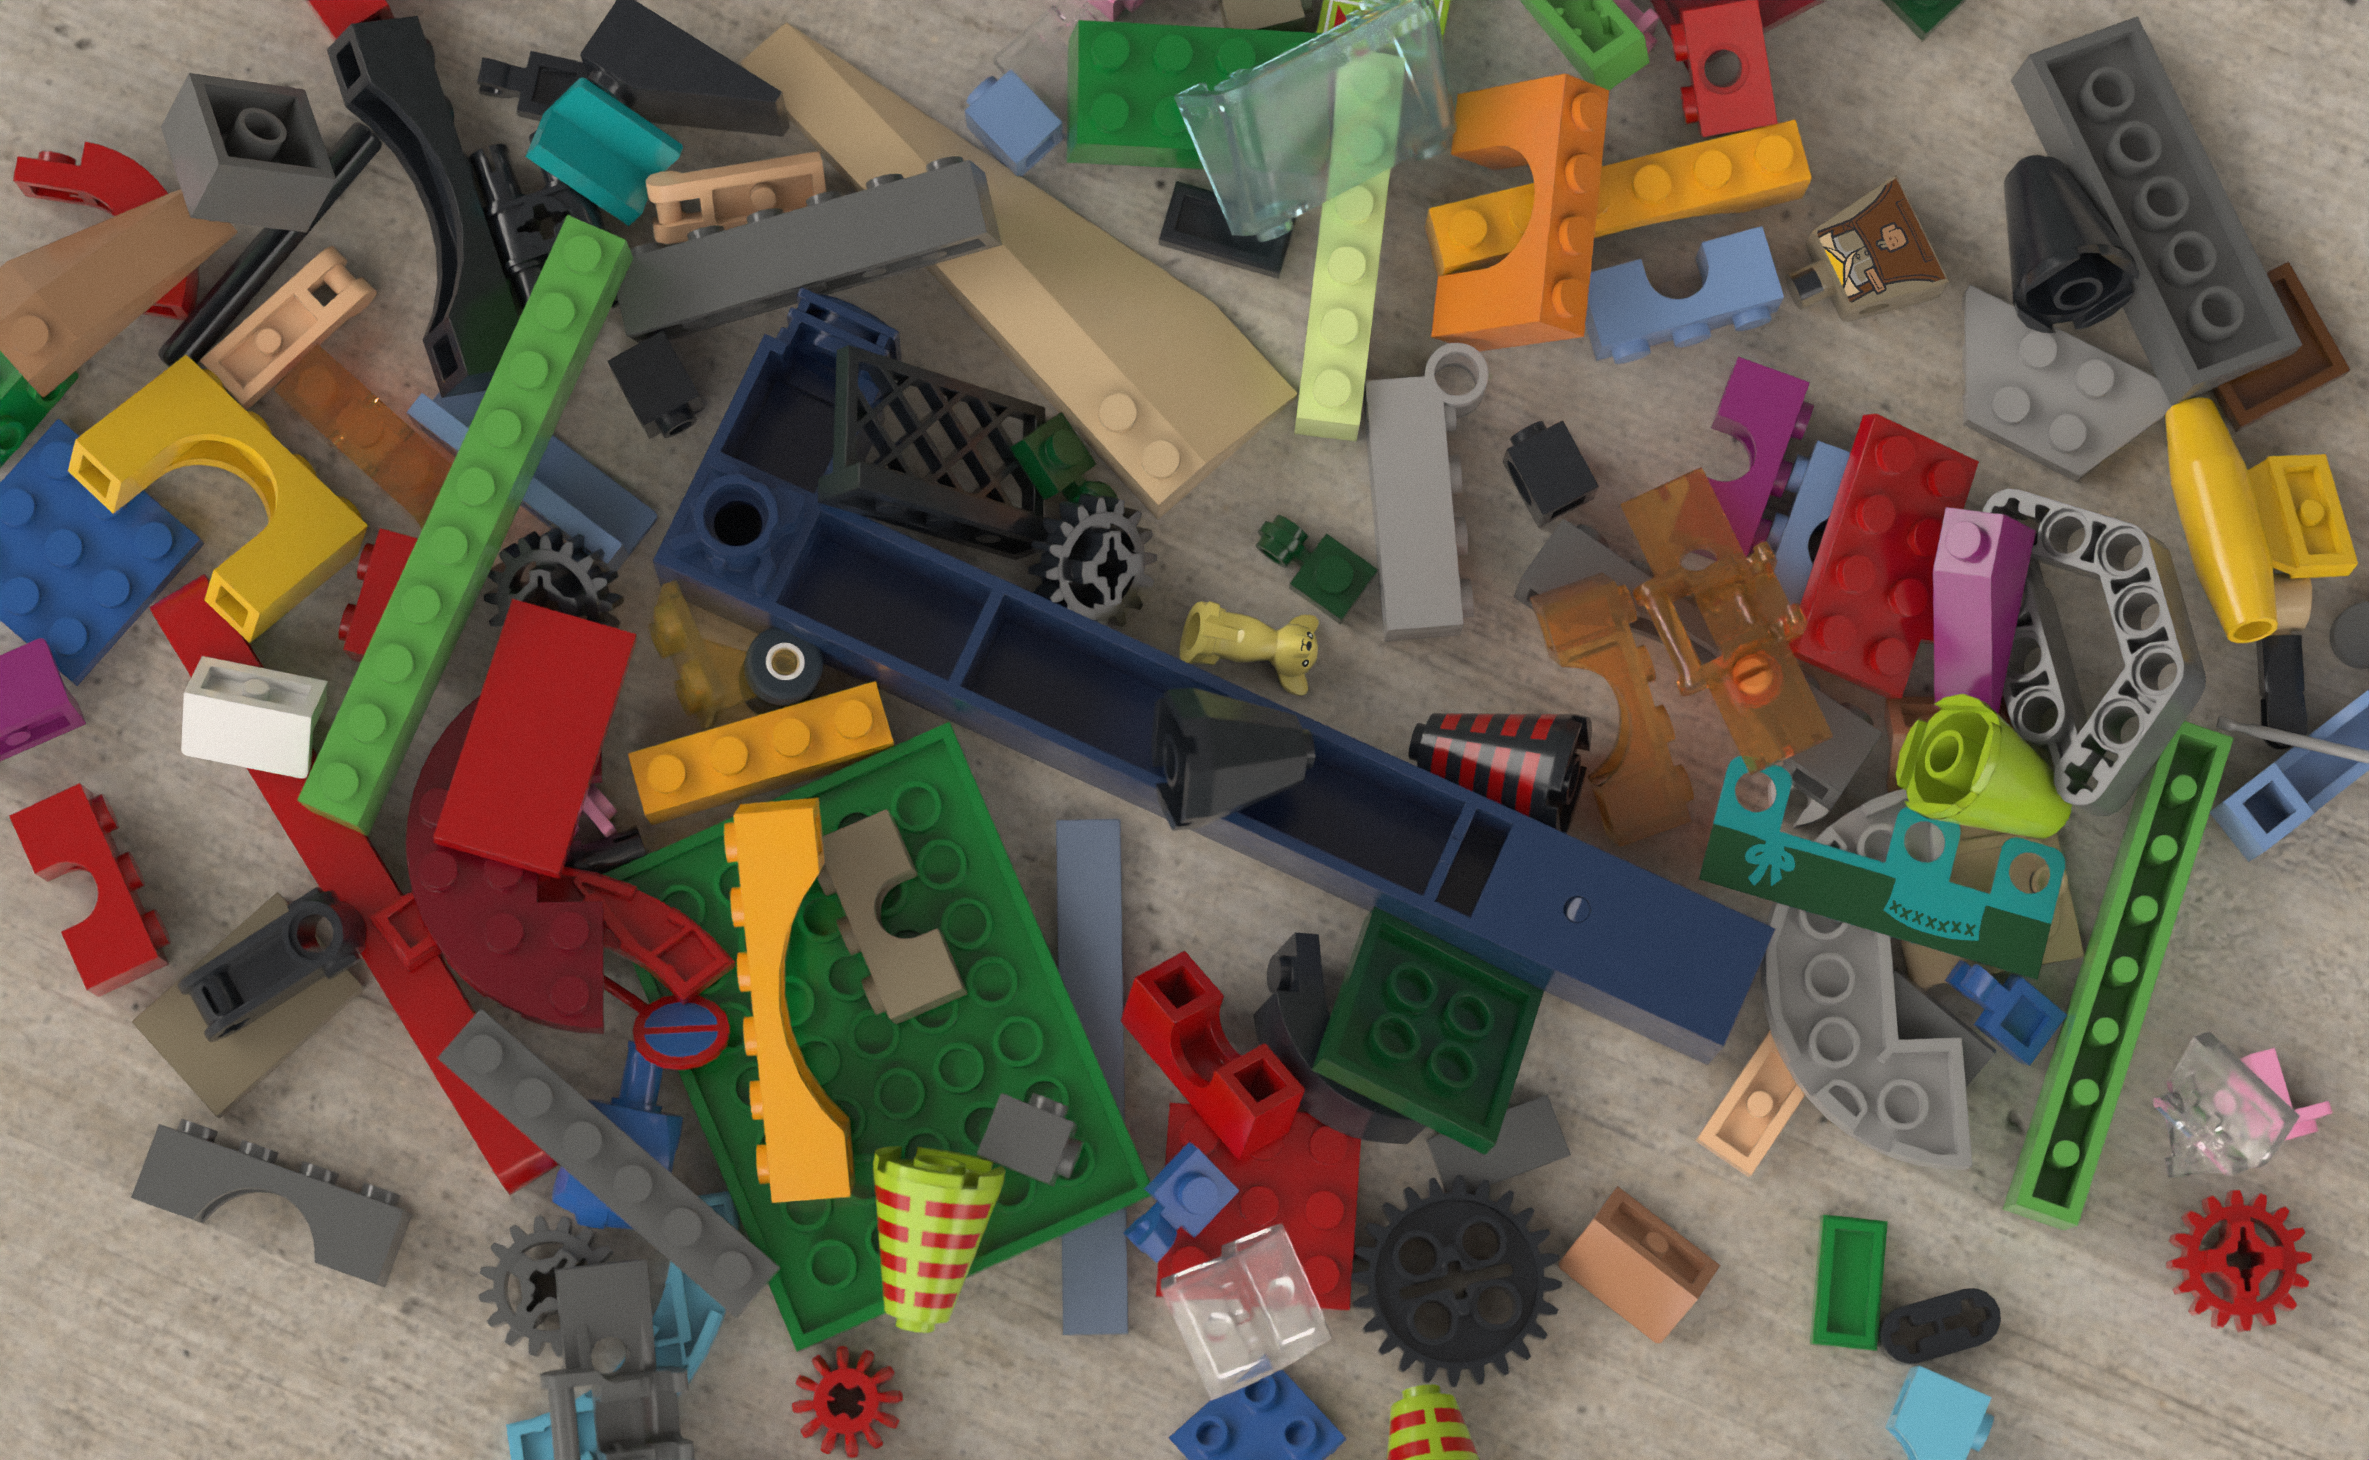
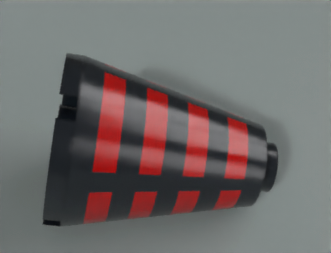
M1432 713L1426 724H1416L1409 745L1408 757L1409 760L1417 761V767L1567 834L1580 799L1587 767L1581 766V755L1577 754V749L1590 752L1592 722L1590 717L1579 714Z

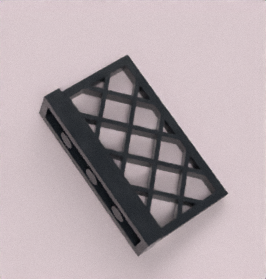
M851 345L837 350L833 473L818 478V503L1013 560L1038 553L1031 547L1032 542L1036 540L1046 541L1049 535L1042 523L1045 519L1043 517L1044 499L1010 450V447L1014 444L1001 425V422L1008 416L1022 420L1024 438L1045 422L1046 407ZM858 369L869 373L882 394L871 405H869L858 387ZM910 385L919 389L932 410L922 420H919L902 393ZM959 401L968 404L981 425L970 436L952 409ZM887 405L890 406L906 432L896 443L892 441L876 416ZM936 421L940 422L955 446V449L945 458H943L926 431ZM862 427L880 454V457L873 463L856 459V432ZM986 436H988L1004 462L994 473H992L976 447ZM912 443L930 470L923 478L914 476L900 454ZM961 458L979 484L972 493L963 490L950 469ZM1010 473L1022 490L1021 508L1012 505L999 484Z

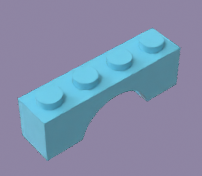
M1920 1365L1910 1368L1885 1428L1899 1442L1908 1460H1966L1970 1449L1978 1452L1982 1449L1990 1433L1994 1416L1986 1413L1992 1397Z

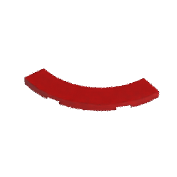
M569 867L563 868L560 879L538 873V902L603 901L604 947L627 957L647 970L665 985L682 1005H685L735 967V961L711 935L678 909L671 908L660 900L637 890V887L632 884L596 872ZM413 891L397 898L369 916L371 924L409 972L430 958L442 953L422 921Z

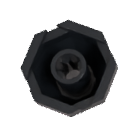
M1195 688L1167 690L1163 694L1165 698H1159L1155 702L1151 754L1153 767L1164 766L1168 783H1156L1158 803L1172 831L1198 829L1292 788L1305 779V770L1311 769L1314 765L1315 747L1312 734L1308 729L1303 730L1296 715Z

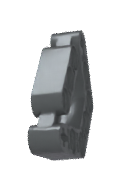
M2019 489L1998 491L1988 499L1983 512L2004 514L2016 521L2018 519L2023 521L2030 518L2040 524L2038 534L2035 533L2024 586L2025 599L2019 610L2003 689L2011 724L2024 740L2050 751L2055 767L2054 784L2057 793L2064 801L2096 816L2112 815L2118 812L2131 798L2195 707L2205 689V670L2170 551L2162 541L2132 523ZM2084 527L2085 538L2082 545L2076 551L2068 553L2067 545L2069 538L2076 530ZM2142 545L2143 552L2139 563L2132 569L2125 571L2124 560L2127 553L2133 547ZM2039 562L2102 582L2125 668L2088 721L2056 604L2050 590L2045 586ZM2158 603L2160 609L2158 620L2150 628L2142 630L2141 618L2148 607ZM2040 647L2041 660L2035 670L2025 674L2024 663L2026 657L2032 650ZM2176 663L2177 675L2174 682L2169 687L2159 690L2158 677L2161 671L2167 665ZM2057 706L2058 718L2055 725L2049 731L2042 733L2040 725L2042 716L2048 709ZM2138 716L2139 729L2136 736L2131 741L2123 744L2121 741V730L2124 723L2129 718ZM2106 751L2119 756L2116 762L2104 757ZM2092 775L2099 781L2094 790L2087 784Z

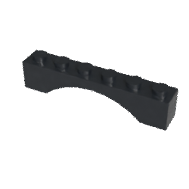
M418 16L350 24L327 49L345 107L367 124L395 154L415 185L431 227L436 249L437 287L432 316L422 340L441 398L486 391L519 318L512 300L511 280L503 273L492 240L490 222L485 219L473 183L474 173L471 160L463 152L454 126L452 103L444 95L435 69L433 46L424 36Z

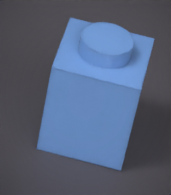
M1012 69L999 80L994 76L988 77L967 98L966 102L970 105L965 110L967 128L1000 163L1008 167L1017 177L1019 175L1022 177L1063 140V122Z

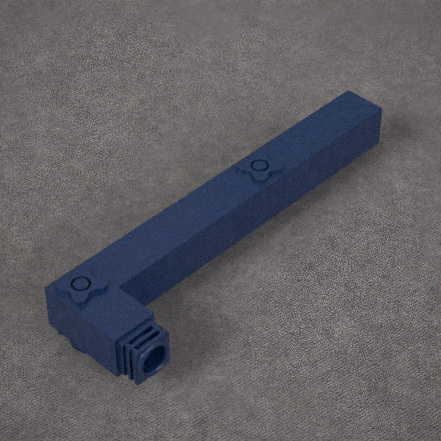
M800 288L796 296L798 307L797 309L791 307L787 314L788 327H781L776 338L764 334L653 559L662 591L757 634L771 627L782 629L820 648L823 664L865 683L876 681L877 687L880 690L1164 819L1166 817L1158 803L1156 783L1168 782L1164 766L1153 767L1151 741L1154 705L1159 698H1165L1163 694L1167 690L1195 688L1296 715L1303 730L1308 729L1311 732L1315 747L1314 765L1311 769L1305 770V779L1298 785L1198 829L1189 830L1369 912L1375 906L1545 992L1706 1065L1721 1051L1775 932V928L869 518L818 503V478L833 473L837 350L851 345L901 361L902 357L899 331L889 327L884 321L854 304L836 297L816 294L807 289ZM858 369V387L869 405H871L882 394L869 373ZM884 409L876 415L882 425L885 421ZM863 427L856 432V459L865 461L873 443Z

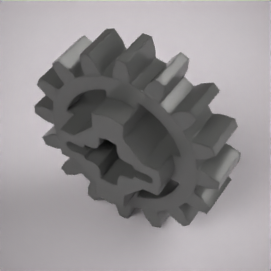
M536 1216L533 1225L534 1233L527 1235L519 1226L513 1225L510 1227V1232L515 1242L509 1248L498 1243L492 1244L490 1248L500 1258L497 1267H481L480 1274L493 1280V1289L479 1294V1301L496 1304L498 1308L487 1320L490 1327L496 1328L505 1324L511 1327L504 1341L506 1344L514 1347L524 1337L529 1338V1355L539 1357L545 1343H551L555 1355L561 1358L560 1329L550 1331L537 1329L539 1324L542 1325L548 1316L559 1314L558 1301L553 1297H547L541 1304L538 1299L543 1290L536 1284V1281L542 1273L553 1277L555 1276V1269L584 1266L583 1263L587 1261L588 1265L604 1263L614 1252L608 1245L595 1250L590 1247L596 1231L590 1227L583 1229L576 1237L572 1235V1219L562 1216L556 1230H550L546 1219L543 1216ZM557 1243L564 1245L562 1249L559 1248L552 1258L533 1260L524 1254L530 1249L543 1244ZM510 1273L520 1279L522 1301L517 1306L516 1313L511 1306L508 1296Z

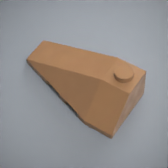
M180 189L7 261L0 267V351L44 398L238 233L231 223L190 218L182 190Z

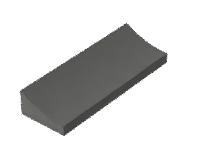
M2138 16L2029 54L2011 82L2047 155L2059 159L2065 165L2136 262L2139 270V280L2134 277L2131 283L2134 294L2130 301L2123 306V309L2171 406L2181 401L2195 398L2241 375L2293 355L2302 346V343Z

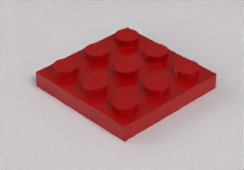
M1170 1102L1165 1166L1190 1142L1230 1180L1239 1192L1195 1238L1182 1227L1177 1230V1236L1172 1247L1158 1261L1155 1298L1349 1312L1361 1139L1338 1132L1321 1123L1307 1112H1296L1287 1134L1239 1161L1191 1104Z

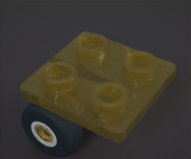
M673 580L662 585L656 607H654V622L648 624L649 633L659 656L662 659L671 657L680 679L674 681V688L682 709L688 717L696 714L703 729L715 725L721 711L743 702L753 712L761 715L811 699L823 670V658L820 648L777 627H771L761 632L752 641L747 652L701 637L677 581Z

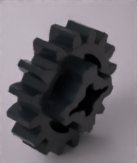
M1080 494L1078 504L1068 501L1061 502L1059 507L1062 519L1056 520L1045 517L1042 523L1045 530L1049 533L1046 541L1036 540L1032 542L1031 547L1036 552L1041 553V561L1028 567V574L1039 576L1042 580V584L1033 593L1107 627L1108 624L1120 627L1126 625L1124 609L1129 607L1141 610L1143 603L1137 592L1140 586L1145 588L1152 587L1154 583L1153 579L1144 574L1145 566L1157 561V554L1145 552L1144 544L1152 538L1153 532L1152 529L1137 526L1142 513L1139 510L1124 507V500L1103 495L1099 497L1090 494Z
M553 528L544 533L542 537L536 531L530 532L518 539V544L513 543L499 553L503 563L492 567L487 576L498 584V587L483 595L485 602L498 605L499 613L489 620V624L491 627L503 626L511 601L516 599L575 617L587 616L586 620L619 628L621 622L610 614L609 611L623 604L624 596L610 593L608 585L615 581L619 575L617 571H601L598 565L605 555L602 549L596 550L589 555L582 551L584 536L581 534H577L563 543L560 528ZM536 561V567L529 570L530 580L521 582V577L526 567L531 562Z

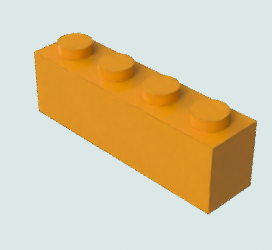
M876 681L631 752L628 753V758L645 816L651 826L834 773L895 745Z

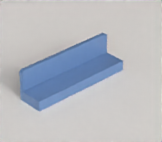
M439 391L433 400L421 393L406 413L416 428L456 457L486 391L441 398ZM552 435L520 504L522 508L550 529L560 528L562 536L566 541L577 534L583 535L584 547L582 551L589 555L596 550L602 549L605 555L599 566L606 571H618L658 519L654 510L554 435Z

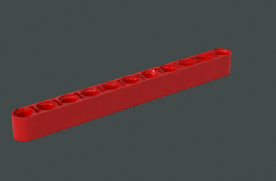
M206 574L201 575L149 607L191 677L202 656L264 668L249 642L205 601L210 583ZM312 746L311 769H312V767H313V765H314V763H315V761H316V759H317V756H318V754L316 753V751H315V749L313 748V746ZM247 768L318 886L324 892L335 891L340 901L354 906L363 916L366 925V941L364 943L366 948L360 953L507 1193L511 1196L559 1166L554 1159L437 1059L476 1015V1012L440 954L430 958L409 972L371 924L370 915L404 894L369 837L309 811L298 801L311 769L307 777L301 779Z

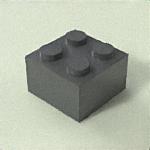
M189 73L161 126L190 218L307 233L336 181L305 89Z

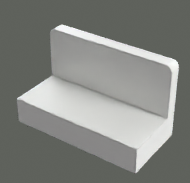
M202 656L184 691L181 751L186 756L301 779L306 778L311 769L313 731L327 702L328 681Z

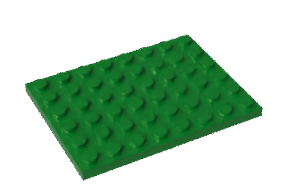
M950 722L768 801L819 798L822 837L887 809L895 819L918 876L896 885L887 893L881 906L882 924L887 933L903 939L915 938L938 929L946 940L968 993L899 1024H895L890 1020L887 1011L876 1015L861 979L871 975L862 951L851 956L836 922L837 919L846 916L837 892L826 896L816 877L804 895L792 923L785 958V996L792 1031L806 1065L827 1096L850 1118L856 1180L850 1197L772 1203L770 1183L760 1184L758 1180L756 1148L757 1145L766 1144L764 1119L753 1120L750 1082L760 1080L757 1055L747 1056L743 1029L744 1017L753 1016L751 991H740L737 972L738 952H747L745 927H734L731 912V888L741 887L738 862L727 861L724 841L725 823H733L734 817L602 874L632 884L637 887V890L660 900L671 908L678 909L711 935L735 961V967L697 995L716 1003L726 1013L730 1026L727 1046L716 1059L705 1065L678 1070L749 1240L781 1267L768 1285L797 1352H802L887 1314L884 1311L873 1168L875 1151L883 1147L902 1146L901 1159L914 1160L917 1147L958 1152L981 1158L977 1155V1152L1001 1093L1029 1104L1032 1094L1036 1093L1069 1107L1065 1119L1074 1122L1078 1126L1074 1138L1084 1143L1071 1176L1067 1178L1059 1174L1054 1187L1003 1167L1005 1169L1004 1184L966 1279L1151 1197L1144 1189L1151 1181ZM632 961L649 1004L661 997L673 995L652 974ZM992 1163V1170L1000 1167L1001 1165Z

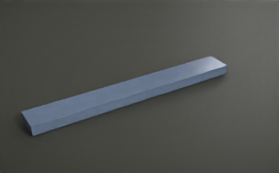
M1120 819L1056 820L1058 970L1125 1122L1124 1025L1120 1022L1124 1011ZM1127 1208L1062 1236L1064 1336L1129 1334L1127 1237L1123 1234L1127 1229Z

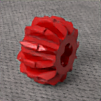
M839 1346L836 1351L839 1369L832 1371L828 1362L821 1355H817L812 1359V1363L823 1376L821 1381L816 1383L803 1375L797 1377L796 1385L803 1390L813 1392L814 1398L813 1400L793 1402L792 1411L796 1414L815 1412L817 1415L816 1418L801 1428L800 1432L804 1438L808 1439L815 1436L824 1427L829 1429L821 1443V1452L830 1455L837 1445L839 1436L844 1435L847 1456L849 1458H857L860 1450L858 1434L864 1433L868 1443L874 1449H879L884 1445L881 1436L872 1428L875 1422L879 1421L888 1428H898L900 1420L892 1414L882 1412L881 1408L882 1404H898L903 1402L904 1397L903 1393L898 1390L880 1393L878 1387L890 1381L895 1375V1371L891 1366L881 1368L871 1378L867 1376L874 1363V1352L864 1350L859 1358L856 1369H852L849 1349L846 1346ZM843 1385L851 1392L859 1388L863 1390L865 1401H859L858 1405L864 1407V1410L857 1418L852 1419L846 1413H841L836 1417L833 1415L830 1403L838 1402L836 1398L832 1397L833 1392L838 1387Z

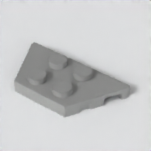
M1969 285L1962 297V310H1964L1965 344L1962 347L1963 373L1965 374V393L1963 395L1964 426L2077 482L2117 450H2121L2140 436L2142 432L2163 418L2167 410L2172 407L2158 378L2054 327L2056 333H2042L2027 328L2018 318L2014 306L1972 285Z

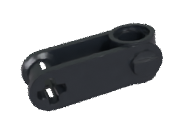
M316 887L287 905L288 912L184 977L177 986L183 995L191 996L208 1026L204 1032L208 1042H215L236 1033L325 976L327 979H333L360 962L362 959L359 954L366 948L364 944L366 941V925L359 911L354 906L340 901L335 891L324 892L321 887ZM323 917L329 920L333 928V939L326 949L320 946L316 938V927Z

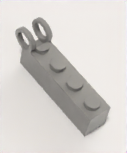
M1449 343L1438 348L1430 356L1424 376L1365 381L1363 408L1384 641L1460 636L1464 625L1463 618L1473 617L1474 615L1471 579L1460 580L1458 555L1468 554L1465 517H1454L1452 493H1462L1461 461L1459 455H1448L1446 431H1456L1457 418L1469 415L1480 405L1487 386L1489 371L1482 354L1474 347L1464 343ZM1446 367H1460L1472 376L1475 387L1466 394L1451 395L1438 386L1435 375Z

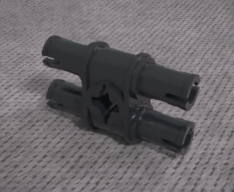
M536 131L532 132L529 135L528 139L530 141V144ZM495 144L489 146L496 167L495 172L492 171L489 159L485 156L483 148L472 153L469 158L486 203L482 210L485 219L490 222L493 241L503 273L513 283L523 312L567 215L611 234L613 233L606 230L598 205L541 167L546 186L540 191L528 195L522 194L509 156L508 145ZM551 217L555 223V236L544 240L539 233L541 231L540 221ZM617 295L611 306L612 309L619 306Z

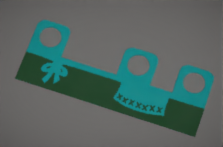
M1738 756L1730 761L1699 880L2038 980L2066 865L2065 858L2058 849L2019 837L2008 839L2001 848L1991 893L1989 894L1949 882L1961 835L1959 824L1928 819L1912 811L1907 806L1900 810L1896 817L1886 861L1881 862L1780 832L1792 786V778L1789 772L1783 767L1747 756ZM1748 772H1762L1769 776L1775 785V801L1765 811H1748L1739 804L1736 798L1735 787L1737 781ZM1917 822H1930L1936 825L1944 835V851L1938 859L1932 862L1915 860L1908 854L1905 848V834L1909 827ZM2034 853L2046 861L2050 870V878L2046 887L2040 892L2024 893L2013 885L2009 869L2012 861L2018 855Z

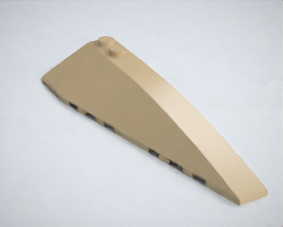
M787 22L739 62L741 67L782 91L789 120L820 151L823 157L856 192L866 190V183L873 178L887 174H902L903 178L927 172L926 165L930 162L951 156H960L964 161L971 160L985 172L1002 245L925 268L1059 413L1062 412L1072 428L1157 520L1298 397V393L1214 302L1020 175L1017 177L1008 167Z

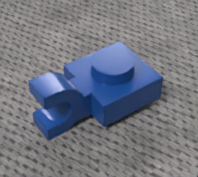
M1959 960L1945 979L1959 993L1984 1009L1973 1025L2021 1064L2030 1066L2067 1016L2064 1011L2023 977L2010 974L2004 984L2001 985L1980 965L1974 964L1971 967L1965 961Z
M1188 1142L1144 1188L1156 1203L1145 1214L1135 1220L1123 1234L1140 1251L1146 1253L1157 1263L1172 1247L1177 1236V1230L1180 1227L1195 1238L1239 1190L1196 1146Z

